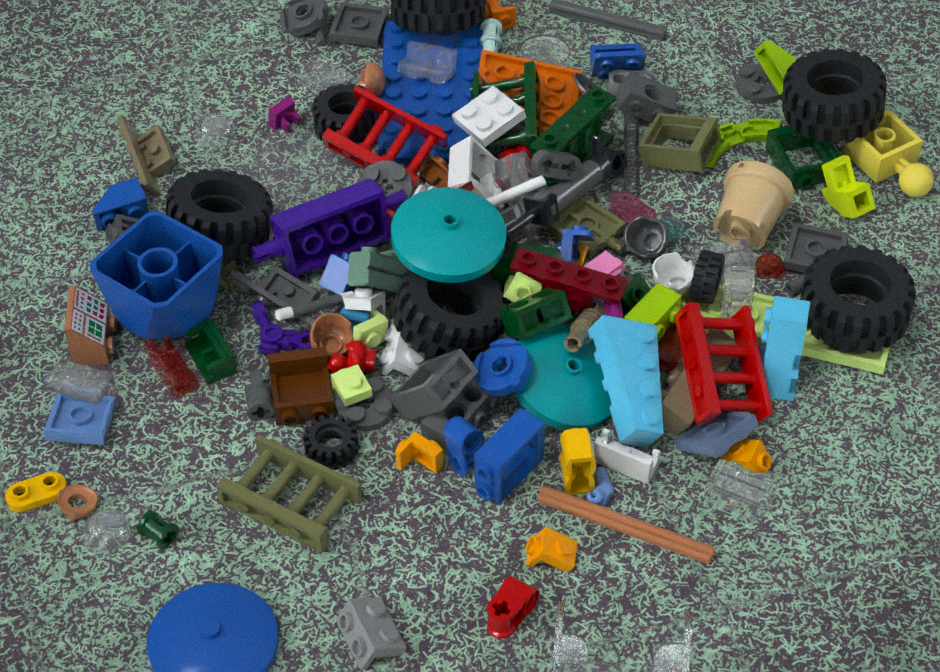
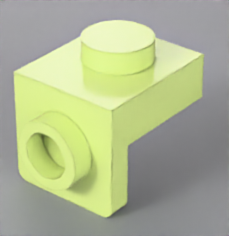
M517 272L515 276L510 274L504 285L503 297L514 303L539 292L542 289V284L521 272Z
M376 309L370 311L371 319L354 326L353 341H364L368 348L372 349L386 341L384 338L388 328V320Z
M358 364L331 374L332 391L334 395L339 394L345 407L373 396L372 388Z

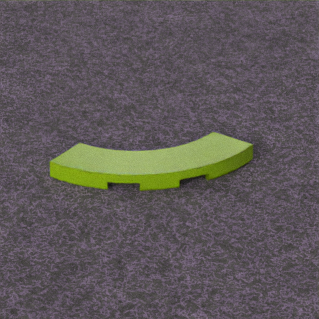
M748 119V122L738 124L731 122L720 126L721 140L706 167L714 168L717 160L733 147L750 142H766L768 130L779 128L781 120Z

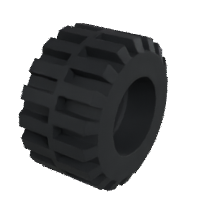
M341 83L337 84L338 86H329L327 90H322L319 92V96L315 97L312 104L314 130L320 142L323 141L322 135L327 128L334 132L336 130L340 131L358 102L355 101L354 84L348 83V85H343ZM370 108L366 109L349 135L351 141L356 144L364 141L379 118L376 111Z

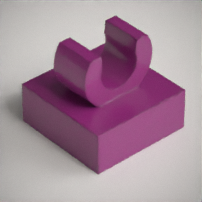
M286 97L269 108L268 126L274 130L281 127L283 131L289 132V121L294 122L298 126L300 124V115L295 112V102L290 97Z

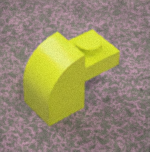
M842 155L821 165L827 187L822 189V193L826 201L843 217L855 219L875 209L870 184L855 180L849 156Z

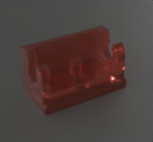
M164 335L163 340L165 343L160 348H157L152 339L145 342L150 364L174 399L200 388L195 374L185 364L175 347L173 348V343L167 335Z

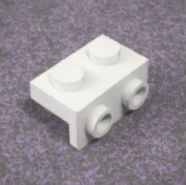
M393 324L390 325L384 339L387 341V344L380 357V362H382L380 374L388 375L395 369L410 376L427 360L426 354L422 352L417 353L411 348L409 342L405 343L400 336L401 332H397Z

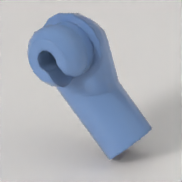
M598 467L593 474L596 487L591 493H587V501L604 507L614 494V488L606 469Z

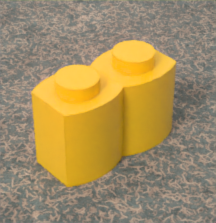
M587 428L564 430L560 437L562 452L559 456L565 492L570 495L591 493L595 488L593 474L596 470V461L590 433Z

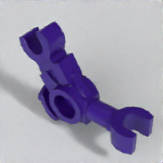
M262 301L251 304V308L254 311L251 315L256 324L260 326L261 344L258 346V351L261 354L267 356V354L280 353L281 350L292 351L293 349L304 350L312 348L309 344H303L304 342H310V332L306 331L297 334V330H282L279 326L271 324Z

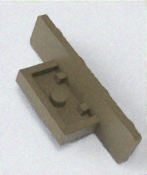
M123 115L117 117L120 124L118 130L127 142L125 148L133 158L131 164L140 176V179H138L140 186L146 193L150 191L155 197H159L162 194L156 178L177 164L165 133L157 124L139 137L136 128Z

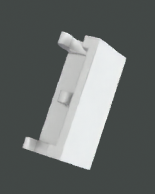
M604 428L603 437H597L594 442L593 451L596 463L648 484L661 463V452L653 449L651 456L611 439V430Z

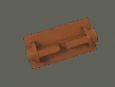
M429 154V161L423 163L419 169L420 176L432 186L441 180L436 187L448 188L449 165L440 156L434 158Z

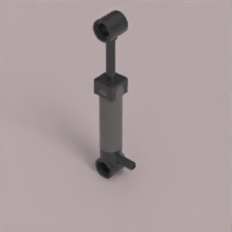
M599 133L593 134L591 136L593 152L591 157L582 163L581 172L575 179H559L545 190H533L523 197L525 214L506 226V244L501 259L506 258L511 251V236L529 223L545 227L551 226L560 219L559 212L611 175H622L627 165L626 153L622 150L603 147L602 135Z

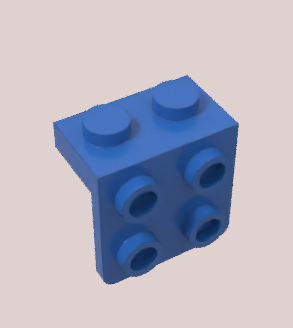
M640 43L590 45L589 47L591 77L598 76V79L607 80L609 79L610 72L616 69L643 70L646 51L641 50Z

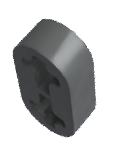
M541 149L531 159L532 169L538 174L550 178L573 180L580 174L582 169L580 159L566 152ZM549 160L552 162L551 165L542 166L543 161ZM571 163L570 168H561L562 164L569 165Z

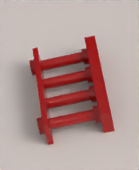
M355 86L353 92L355 101L358 102L340 131L336 130L334 132L329 128L326 129L322 135L324 146L365 169L367 166L379 161L394 162L412 132L426 138L408 168L405 167V170L412 178L415 192L420 185L417 172L435 144L444 149L448 146L446 132L441 127L435 124L430 126L378 98L377 94L368 88L363 90ZM367 108L381 114L362 143L356 144L350 140V133ZM392 120L402 125L403 128L387 153L380 157L373 153L371 148L388 122Z
M688 302L674 316L696 425H707L720 415L721 411L750 412V414H755L760 425L773 415V404L769 397L755 332V321L751 314L750 305H744L730 318H710L701 315L699 303ZM704 329L733 330L736 345L708 344ZM710 356L739 357L742 372H714ZM715 384H744L747 400L720 399L717 395Z

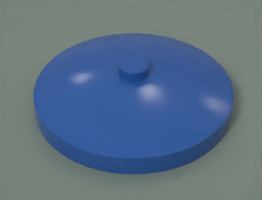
M229 583L198 585L174 596L156 614L147 636L149 661L154 672H267L277 654L279 642L277 623L267 603L247 588Z

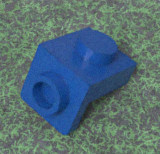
M573 225L571 229H563L562 242H558L557 249H560L564 261L577 264L579 241H595V235L592 231L588 230V227Z

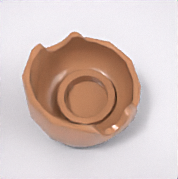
M365 62L366 68L361 70L358 85L372 90L379 97L386 83L384 71L374 62Z
M326 313L319 316L313 323L310 331L311 347H326L327 360L336 353L343 354L344 356L347 355L349 350L346 348V344L354 339L350 321L338 313Z

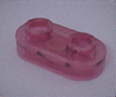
M619 192L610 199V212L625 221L626 225L638 216L657 219V214L652 208L630 193Z

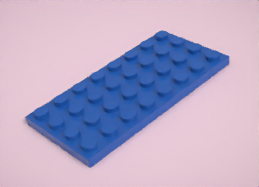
M483 20L474 28L470 27L469 30L436 35V33L410 32V30H404L397 26L394 21H385L382 69L386 83L380 99L430 126L435 124L441 127L447 134L448 146L444 149L435 144L429 154L434 158L440 156L449 164L450 147L470 136L454 123L452 115L473 100L470 93V84L473 83L474 72H478L483 45L480 43L483 30H480V26ZM392 120L388 122L378 137V156L381 157V155L387 153L402 130V125ZM412 132L394 162L397 164H410L426 138ZM428 157L426 158L424 163H427L429 161Z

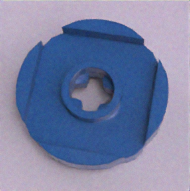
M504 338L489 344L491 348L485 354L481 351L474 362V366L479 370L474 376L475 381L487 395L504 396L512 392H521L526 387V380L532 369L531 354L515 339ZM506 363L507 367L499 372L497 369L503 367V364Z

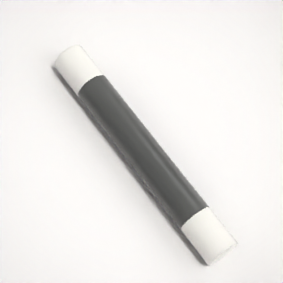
M348 291L281 308L275 311V316L278 321L340 306L345 304L344 298L354 292Z

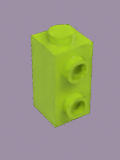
M657 283L624 319L657 325V340L659 341L671 323H676L674 315L681 309L682 295L671 288Z

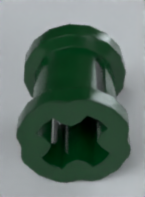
M149 510L141 517L136 529L137 533L141 536H148L156 541V545L162 550L166 549L177 538L179 533L177 525L174 523L168 524L159 518V513Z

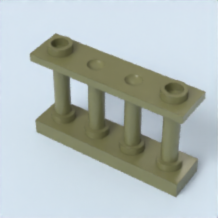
M258 434L255 442L259 457L239 481L233 482L223 477L218 482L216 488L219 502L322 553L329 545L326 525L346 499L357 504L361 503V483L351 476H344L282 446L274 439H267ZM270 462L284 468L264 494H257L248 489ZM295 474L310 480L289 507L273 502ZM321 486L335 493L316 519L310 520L300 515L301 511Z

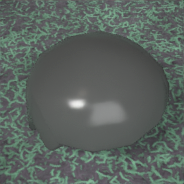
M638 216L628 223L624 231V242L636 256L653 259L665 252L669 244V231L656 218Z

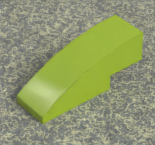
M765 40L753 53L778 94L782 95L784 75L791 64L795 63L797 59L778 45Z

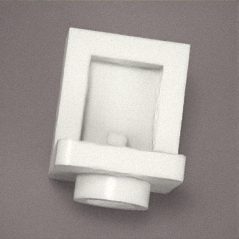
M366 287L357 288L354 293L344 298L345 309L366 311L376 309L386 317L385 291H376Z

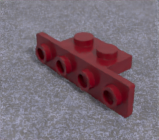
M521 247L517 249L510 264L511 272H521L528 277L536 279L537 282L542 284L541 290L546 288L564 290L570 309L582 312L585 308H592L593 297L619 304L628 283L626 279Z

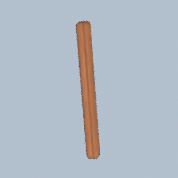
M542 486L538 494V502L543 505L709 564L713 559L715 548L706 543L547 486Z

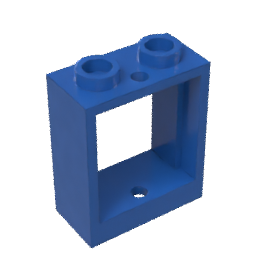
M520 408L474 453L475 489L481 498L485 500L491 499L500 504L544 459L545 422Z

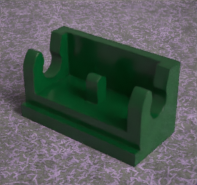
M211 317L205 319V322L191 327L186 332L187 337L195 334L199 335L184 342L187 351L208 385L237 373L234 354Z

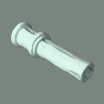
M489 18L481 23L480 30H483L480 43L483 45L484 50L498 52L502 46V39L500 37L502 23L497 19Z

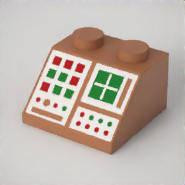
M69 286L64 331L73 365L109 364V355L115 353V340L111 333L117 331L116 316L111 315L107 302L77 286Z

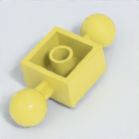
M890 110L884 111V117L879 126L872 132H869L868 135L861 139L857 137L852 142L846 143L844 141L843 152L875 183L898 173L901 190L911 197L924 196L933 186L934 176L931 169L922 163H918L923 140Z

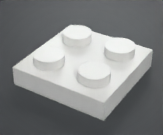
M492 86L455 112L452 118L454 123L471 135L483 147H486L525 119L526 114L524 109L496 87Z

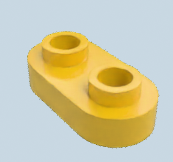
M47 472L11 485L5 493L7 506L14 512H26L57 501L59 491L67 487L66 480L58 472Z

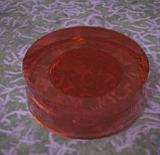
M774 253L760 256L755 262L756 274L760 279L779 278L784 272L782 258Z

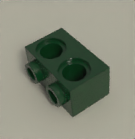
M546 288L499 309L507 336L521 340L573 318L565 291L553 288Z

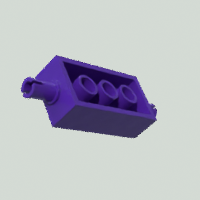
M369 178L271 215L269 218L274 234L273 240L251 247L253 259L256 264H259L279 255L280 263L290 275L296 277L326 265L331 254L342 255L343 251L348 253L359 252L361 247H372L391 239V224L389 216L385 212L387 208L393 211L397 210L408 199V196L403 189L385 196L384 191Z

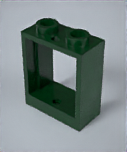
M791 125L770 129L767 132L765 149L777 169L790 179L794 190L806 189L813 185L826 183L821 165L840 157L831 141H824L822 143L816 142L814 138H805L801 132L797 133L794 131ZM812 146L822 163L795 169L786 151Z

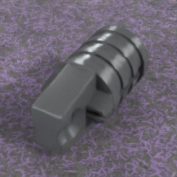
M261 369L251 370V384L245 386L247 415L252 421L270 419L274 415L271 384L263 383Z

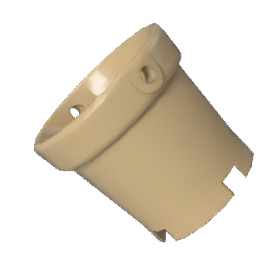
M743 160L733 164L725 175L724 194L717 216L713 222V230L716 232L718 228L722 233L720 240L728 246L749 251L750 246L758 245L756 250H760L765 245L780 215L789 208L793 201L794 188L790 179L782 171L763 162Z

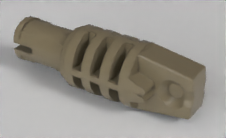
M598 303L594 309L585 308L572 323L570 333L564 340V346L568 351L577 352L583 344L592 341L587 330L605 314V307L602 304Z

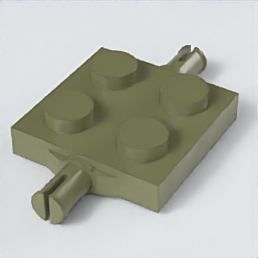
M586 196L559 212L560 219L548 228L549 233L562 241L563 229H571L573 225L588 227V230L592 231L595 235V241H579V243L590 247L587 254L589 259L606 247L612 248L619 254H622L627 247L625 243L616 239L617 236L625 231L626 222Z

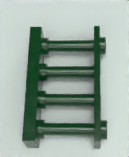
M535 62L524 63V74H520L518 78L486 84L482 83L479 71L474 72L473 83L470 84V93L473 100L492 86L496 87L499 91L521 87L524 90L519 96L508 98L525 108L526 118L517 124H523L525 129H522L521 133L500 136L484 148L487 150L523 143L524 146L528 145L531 155H534L537 151L531 148V143L541 135L540 78Z
M594 85L533 141L531 148L536 151L547 149L566 152L578 157L581 164L591 157L593 152L591 140L593 134L599 133L602 135L603 147H608L613 142L614 135L602 130L601 122L602 113L616 101V96ZM549 160L544 161V165L552 164ZM571 163L569 165L562 164L561 168H570ZM543 176L547 185L535 190L543 191L559 179Z

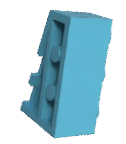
M774 296L773 307H766L764 325H769V327L763 326L761 344L766 346H760L759 351L769 397L794 401L810 301Z

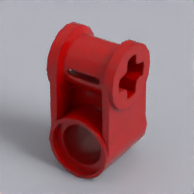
M508 576L502 583L499 591L487 605V615L489 617L487 630L489 634L498 639L510 637L536 606L540 591L512 576Z

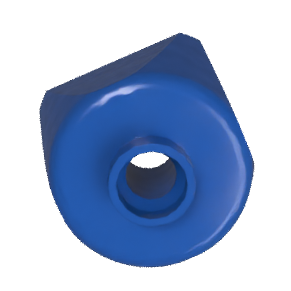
M160 211L147 212L90 262V270L111 310L125 329L142 338L168 340L186 335V332L191 327L205 322V319L209 318L216 304L223 248L219 243Z

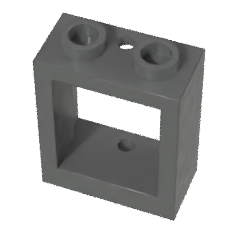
M457 349L424 361L388 400L392 402L404 419L408 421L444 410L479 370L461 349Z

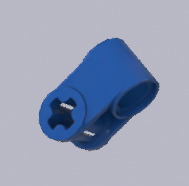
M456 416L447 422L443 435L451 467L461 477H465L468 475L469 470L475 466L474 453L484 444V435L482 431L461 416Z

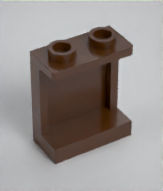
M326 347L267 354L276 425L294 426L299 422L312 421L313 419L319 422V416L324 415L325 419H329V414H335Z

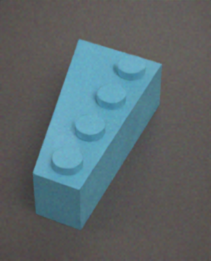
M603 315L587 331L590 340H594L596 347L594 356L596 363L600 364L604 375L602 384L604 391L608 392L612 405L609 408L619 443L647 448L664 434L657 325Z

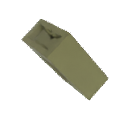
M658 113L653 122L649 124L648 131L638 144V153L641 155L643 165L702 173L721 140L717 118ZM666 138L693 140L690 148L662 145Z

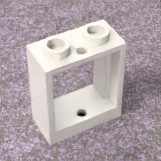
M471 135L450 147L448 188L467 190L485 199L504 191L505 166ZM471 172L480 178V183L471 176ZM504 203L495 208L499 212L502 211Z

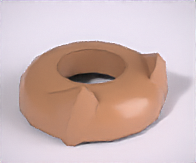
M80 484L69 485L60 490L57 498L59 509L69 516V520L72 522L91 514L97 507L98 502L96 492L92 488ZM78 498L86 501V505L81 508H74L69 505L70 501Z

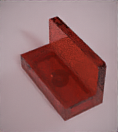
M671 323L665 330L663 337L658 341L659 367L669 371L678 367L679 362L677 361L682 355L676 323Z

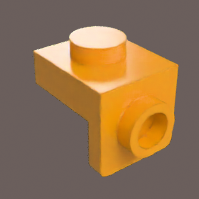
M414 432L409 438L403 439L396 448V467L400 470L412 459L434 473H437L444 466L443 449L433 440L426 439L417 432Z
M740 440L732 445L728 452L720 457L718 462L726 470H749L755 481L762 482L771 467L772 459L761 440Z
M545 527L538 534L529 538L525 548L527 553L526 565L534 567L538 562L543 561L562 571H570L575 566L578 541Z

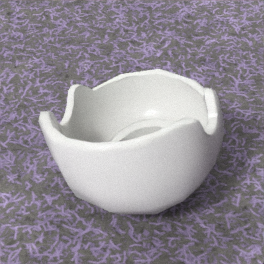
M676 252L661 255L655 259L652 265L655 285L660 283L667 288L673 289L680 295L685 294L690 290L695 269L691 260L688 262L684 261L680 254Z

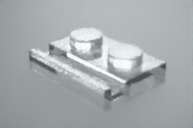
M321 56L305 67L303 73L295 75L297 82L317 94L322 90H327L329 86H338L337 84L341 83L343 85L352 83L354 86L358 84L356 76Z

